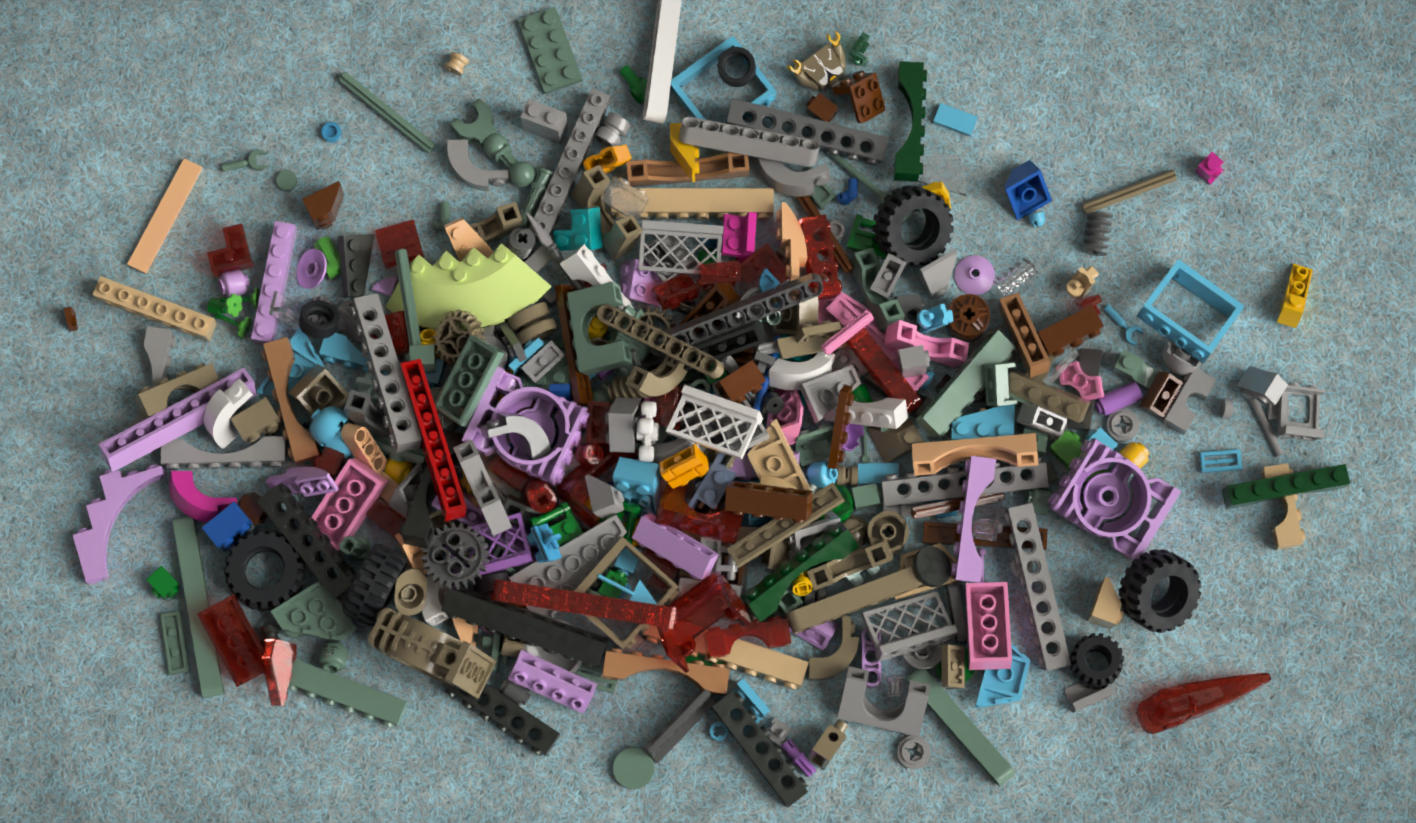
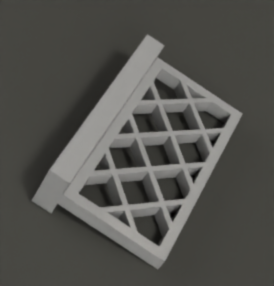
M648 220L640 222V227L643 231L640 235L638 271L720 276L724 226ZM645 234L653 235L658 240L652 248H649L645 243ZM668 236H673L678 241V244L671 250L663 242ZM687 238H694L699 244L692 251L683 243ZM708 239L717 240V248L712 253L703 244ZM658 244H661L668 252L661 259L652 251ZM679 245L688 253L681 261L672 252ZM700 246L708 254L701 262L693 255V252ZM648 253L657 261L652 267L643 266L644 257ZM669 254L677 262L673 268H667L662 263V260ZM689 256L698 264L694 269H687L682 264ZM709 257L716 263L715 271H708L702 265Z
M938 591L861 614L876 649L875 656L878 662L952 641L958 633L955 624L952 625ZM934 599L937 604L936 610L925 606V602ZM914 605L920 608L917 616L905 611L907 606ZM894 610L900 613L899 620L896 621L888 617V612ZM922 610L933 615L930 622L919 617ZM875 615L881 618L882 621L879 627L872 624L869 617ZM903 615L914 620L912 627L900 623ZM935 616L943 619L945 626L939 627L932 624ZM884 620L895 625L893 633L881 628ZM916 622L927 626L926 631L919 632L913 629ZM897 627L908 631L907 637L901 638L895 635ZM879 632L890 637L887 643H879L877 638Z

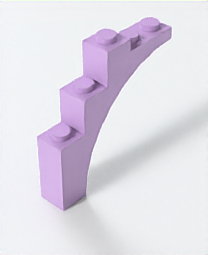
M151 465L146 467L145 471L139 473L138 471H131L126 474V477H123L120 470L114 472L107 470L104 472V475L99 476L106 500L98 498L92 500L91 504L86 505L92 529L83 528L73 535L87 584L90 585L109 579L106 564L107 543L116 517L137 492L149 484L166 477L162 466Z

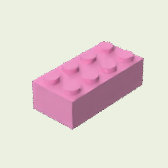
M357 458L347 461L334 481L339 489L336 492L327 493L311 517L317 522L321 532L330 538L331 544L338 551H340V543L344 537H353L389 483L387 479Z
M966 583L965 606L969 670L1011 669L1012 650L1008 583Z

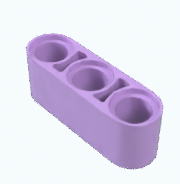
M865 628L861 635V669L868 670L869 673L876 675L877 681L875 683L867 682L866 685L867 688H875L881 681V661L878 662L876 660L871 663L865 658V655L869 652L876 654L873 642H869L865 638V634L868 632L867 628ZM879 632L877 638L879 643L881 644V635Z

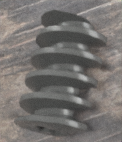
M1098 211L1087 214L1089 221L1086 222L1088 229L1084 232L1086 235L1083 239L1085 245L1082 247L1084 252L1095 256L1107 255V253L1102 252V249H1108V245L1103 244V242L1110 239L1104 236V234L1111 232V230L1105 227L1112 225V222L1107 221V218L1113 217L1112 214Z
M517 228L510 234L505 247L525 262L535 244V234L530 229Z

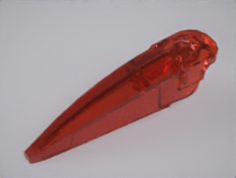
M1256 673L1178 684L1175 687L1160 689L1148 699L1142 701L1137 707L1136 715L1142 729L1146 733L1156 734L1176 728L1183 723L1225 707L1255 691L1272 679L1269 673Z

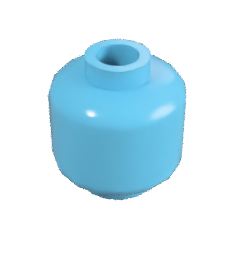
M828 461L812 463L806 475L810 483L819 488H824L832 482L835 484L838 472L837 469L828 468Z

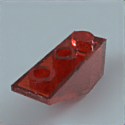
M265 639L261 658L271 706L285 705L288 698L289 682L292 679V667L297 656L296 644L278 639Z

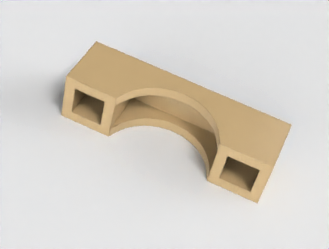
M1288 463L1267 466L1261 469L1262 479L1293 474L1292 468L1289 469ZM1298 496L1282 497L1280 499L1284 505V518L1281 524L1272 530L1275 550L1300 547L1303 541H1305L1304 530L1300 529L1299 524L1301 512L1300 509L1296 508L1295 502L1298 500Z

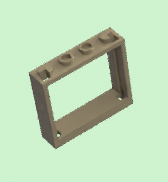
M622 536L567 600L624 650L626 647L630 649L636 643L637 639L635 637L640 631L644 633L651 626L649 621L654 615L657 618L665 610L663 605L667 600L672 602L679 594L677 591L679 586ZM626 548L670 588L658 600L657 604L660 608H651L627 637L622 640L578 600L598 579L597 575H602Z

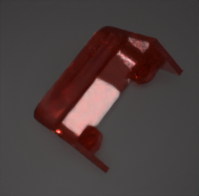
M605 442L563 478L561 484L557 485L559 498L563 502L566 501L570 509L590 528L597 525V516L584 505L590 498L585 476L600 477L619 460V457L639 460V451L637 449L635 452H610V446Z
M714 572L667 606L659 617L655 619L666 655L685 673L689 671L685 658L695 651V638L726 615L730 620L740 618L748 627L752 625L744 603L725 577L719 572Z

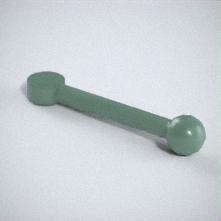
M862 425V426H863V429H864V435H863V455H864V456L862 457V462H863V463H869L870 458L868 457V453H867V428H868V426Z

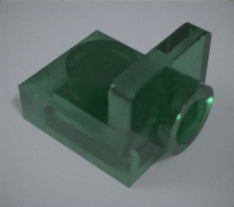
M862 32L849 51V57L855 65L865 67L868 63V58L862 54L870 46L868 43L870 36Z

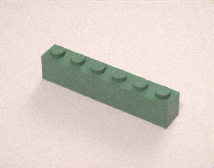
M999 330L990 332L915 421L931 437L943 436L950 428L948 425L962 415L961 410L974 401V395L977 391L980 392L985 388L984 364L1008 361L1013 355L1011 352L1015 346Z
M291 657L281 678V681L285 683L284 687L292 691H296L297 688L304 691V695L314 699L316 696L324 698V703L332 706L338 703L343 705L342 709L354 714L355 710L363 713L362 717L371 721L374 718L382 720V725L393 728L394 725L399 727L408 705L405 700Z

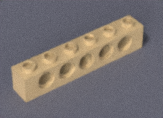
M100 276L92 294L100 302L210 342L217 325L212 317Z

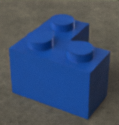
M234 501L204 525L202 529L222 551H229L232 545L235 546L237 544L238 535H243L249 531L250 525L253 522Z

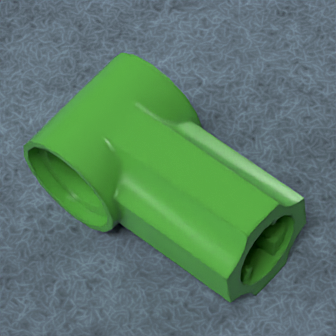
M329 236L317 240L313 245L315 249L322 251L325 255L327 262L326 272L330 280L341 275L340 255L337 253L332 240H330Z

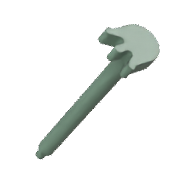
M828 154L879 197L878 203L883 204L885 201L883 198L887 194L893 195L892 191L882 192L839 154L838 156Z

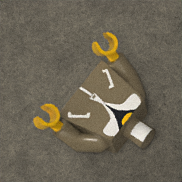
M835 30L834 39L831 40L830 35H826V39L832 43L831 45L828 43L802 63L792 59L795 63L794 68L790 65L786 66L787 70L794 72V76L803 87L823 92L828 87L833 91V87L840 84L839 79L844 76L846 61L844 50L839 42L840 34Z

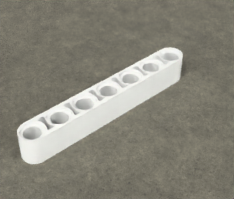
M658 0L643 120L663 124L666 119L681 0Z

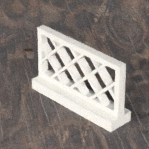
M684 385L681 391L682 397L666 429L667 434L742 460L757 425L760 426L763 420L760 411ZM685 403L693 404L695 410L684 415L682 409ZM706 410L712 411L714 417L703 421L700 413ZM698 414L700 423L689 427L686 419ZM726 416L732 419V424L721 427L719 419ZM685 421L686 429L681 431L673 430L676 423ZM716 421L719 429L708 433L705 425ZM743 423L751 425L749 431L740 434L737 426ZM703 426L706 435L699 438L693 437L691 431ZM735 427L738 436L727 440L724 432ZM721 433L724 442L717 445L713 444L710 438ZM740 440L742 446L739 452L731 450L729 444Z

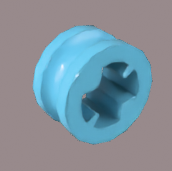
M716 722L710 728V735L715 741H723L728 736V729L722 722ZM722 726L725 734L716 737L713 729Z

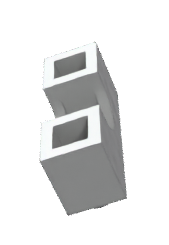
M1199 369L1185 375L1182 380L1185 383L1182 390L1179 389L1175 396L1174 404L1172 407L1168 406L1167 413H1164L1165 419L1163 423L1183 435L1196 416L1194 412L1187 408L1186 399L1195 396L1204 401L1216 382L1215 378Z

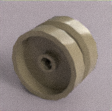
M546 302L530 306L506 321L513 332H518L516 337L520 341L522 348L531 339L534 341L537 338L543 340L559 329L553 318H547L550 310Z

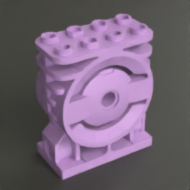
M497 367L462 438V442L465 443L472 439L478 453L485 456L497 453L510 466L555 486L557 483L561 484L565 475L563 472L565 465H570L573 458L572 450L574 446H579L582 439L581 431L583 428L586 429L588 427L591 417H589L588 408L581 407L573 401H567L564 397H558L542 388L523 387L519 377ZM498 395H504L505 397H503L501 401L497 404L496 408H494V405L499 397ZM537 400L533 409H526L518 414L536 422L546 433L551 447L556 436V429L551 415L555 407L558 409L554 416L559 426L558 441L551 450V454L534 460L526 457L522 439L515 432L509 433L510 440L515 447L511 455L509 454L511 448L508 445L506 434L491 438L481 434L480 426L485 425L489 418L491 420H499L498 413H516L523 408L531 407L533 401Z
M1091 438L1089 441L1086 439L1080 448L1081 454L1078 458L1075 457L1069 465V468H1071L1067 476L1063 475L1058 485L1060 488L1057 493L1053 492L1047 501L1050 504L1048 508L1092 535L1109 538L1111 547L1128 559H1139L1181 491L1160 478L1153 477L1147 479L1137 465L1120 455V453L1102 444L1096 438ZM1115 462L1109 473L1097 474L1087 482L1083 491V501L1087 509L1082 516L1081 511L1083 507L1080 501V491L1084 481L1092 473L1108 469L1110 463ZM1133 474V477L1130 481V486L1132 489V502L1129 510L1120 519L1113 522H1105L1101 529L1098 530V527L1100 526L1103 519L1116 518L1120 516L1122 513H1124V511L1127 509L1130 502V490L1126 482L1129 479L1130 475ZM1106 490H1109L1112 497L1109 501L1105 502L1102 495ZM1153 498L1158 502L1154 505V507L1148 515L1151 506V499ZM1143 524L1135 538L1128 535V533Z

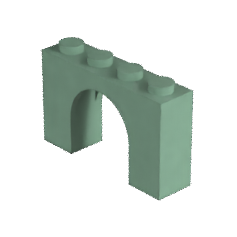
M612 281L567 293L568 300L566 305L571 315L569 324L574 335L572 344L577 354L575 363L578 371L585 375H591L631 365L632 358L628 343L618 341L595 346L591 342L588 333L589 324L602 305L608 304L613 307L623 305L620 285Z

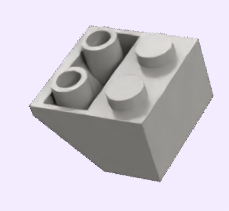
M668 236L663 240L670 250L678 244V241L673 236ZM654 240L648 247L652 248L658 240ZM658 244L652 250L659 259L668 253L661 244ZM681 245L672 251L680 261L688 255ZM650 253L644 257V260L650 267L657 263ZM670 254L662 260V263L667 268H673L677 264ZM689 256L682 264L687 269H691L696 265V262ZM655 272L664 284L683 275L680 273Z

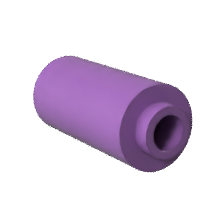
M1133 381L1105 393L1104 397L1097 399L1095 407L1099 414L1103 413L1106 416L1143 399L1142 393L1137 383Z

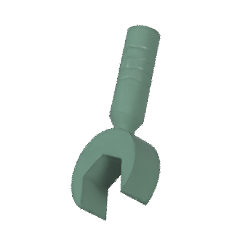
M254 150L250 153L248 160L243 159L222 164L223 172L244 168L248 165L256 171H262L267 168V165H258L256 159L259 155H267V153L263 150Z

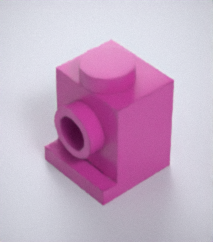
M1211 152L1198 165L1195 172L1211 185L1224 171L1221 168L1224 162L1215 153Z

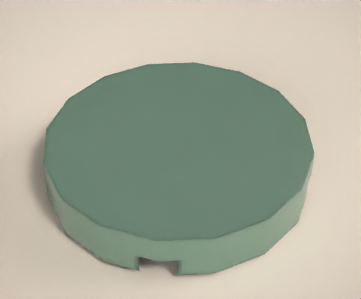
M627 748L616 756L613 763V774L621 786L628 789H640L651 781L654 774V762L645 750Z

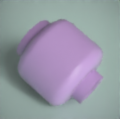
M239 269L224 272L221 274L220 279H218L220 293L222 295L225 294L227 298H230L231 294L239 296L245 294L247 286L250 285L247 274L243 275Z

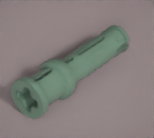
M541 166L537 168L539 171L535 180L531 182L530 187L532 188L520 213L522 217L521 225L527 228L530 221L526 212L531 216L534 215L540 198L546 192L547 185L554 172Z

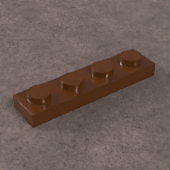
M844 385L839 391L828 468L836 469L840 463L844 462L845 451H843V445L846 444L848 439L846 425H849L851 420L849 406H852L854 401V394H851L853 386Z

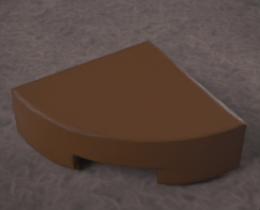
M71 306L65 307L64 313L70 332L76 331L78 329L76 313Z

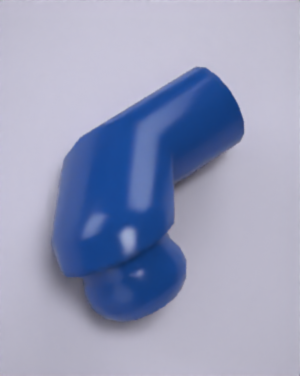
M849 178L848 189L842 194L839 193L837 195V201L841 205H847L857 198L858 179Z

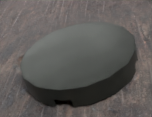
M928 546L915 554L913 570H916L918 575L916 577L925 586L938 587L949 580L952 569L951 563L941 549Z

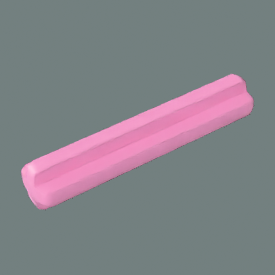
M865 310L821 345L823 352L830 355L873 321L872 314Z

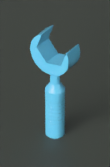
M1108 304L1103 310L1118 326H1122L1126 330L1125 340L1127 343L1133 346L1137 345L1138 343L1132 341L1131 334L1135 331L1143 334L1142 329L1137 326L1129 328L1125 324V320Z

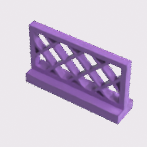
M521 513L508 516L509 520L518 519L519 528L515 534L505 530L514 536L508 546L498 541L503 532L499 533L496 539L485 534L489 528L487 522L471 526L472 531L478 530L481 536L483 535L494 541L489 549L490 557L494 559L489 560V564H483L487 571H480L481 576L535 562ZM516 538L524 542L526 550L516 552L511 549ZM496 543L506 548L502 557L497 558L491 554ZM443 544V547L450 552L449 548ZM471 551L470 555L466 558H471L474 552ZM453 568L451 573L458 574L462 568L455 570Z

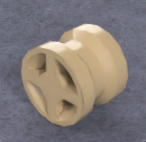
M451 52L449 55L450 60L445 63L444 67L448 71L461 76L464 72L463 68L468 64L469 60L459 53Z

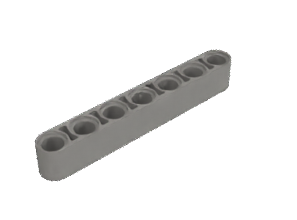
M694 117L683 118L679 133V140L685 144L803 166H814L816 164L820 144L812 139Z

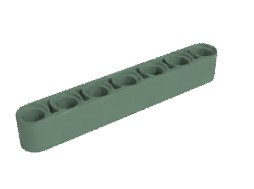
M916 668L904 678L908 685L910 680L931 684L927 706L999 787L1016 773L926 669Z

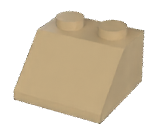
M1104 577L1100 582L1087 621L1111 629L1114 625L1117 626L1120 623L1124 611L1121 610L1122 603L1108 577Z

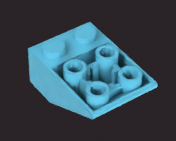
M619 457L613 474L614 488L621 491L624 501L641 506V511L637 514L638 517L648 513L657 516L660 504V465ZM625 510L624 515L629 516V511Z

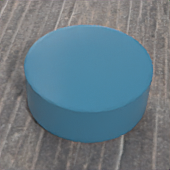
M335 122L325 123L321 128L322 138L328 143L337 142L341 137L340 126Z

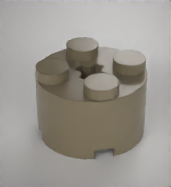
M883 511L874 516L869 522L866 532L868 544L886 538L893 555L903 549L909 536V528L906 521L901 515L893 511ZM886 529L890 530V534H893L889 538L885 537L884 532Z

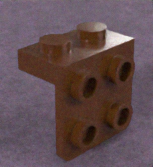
M857 71L852 74L851 78L840 80V84L834 86L833 91L835 95L850 94L856 120L858 123H864L884 112L885 104L876 72L864 73V71Z

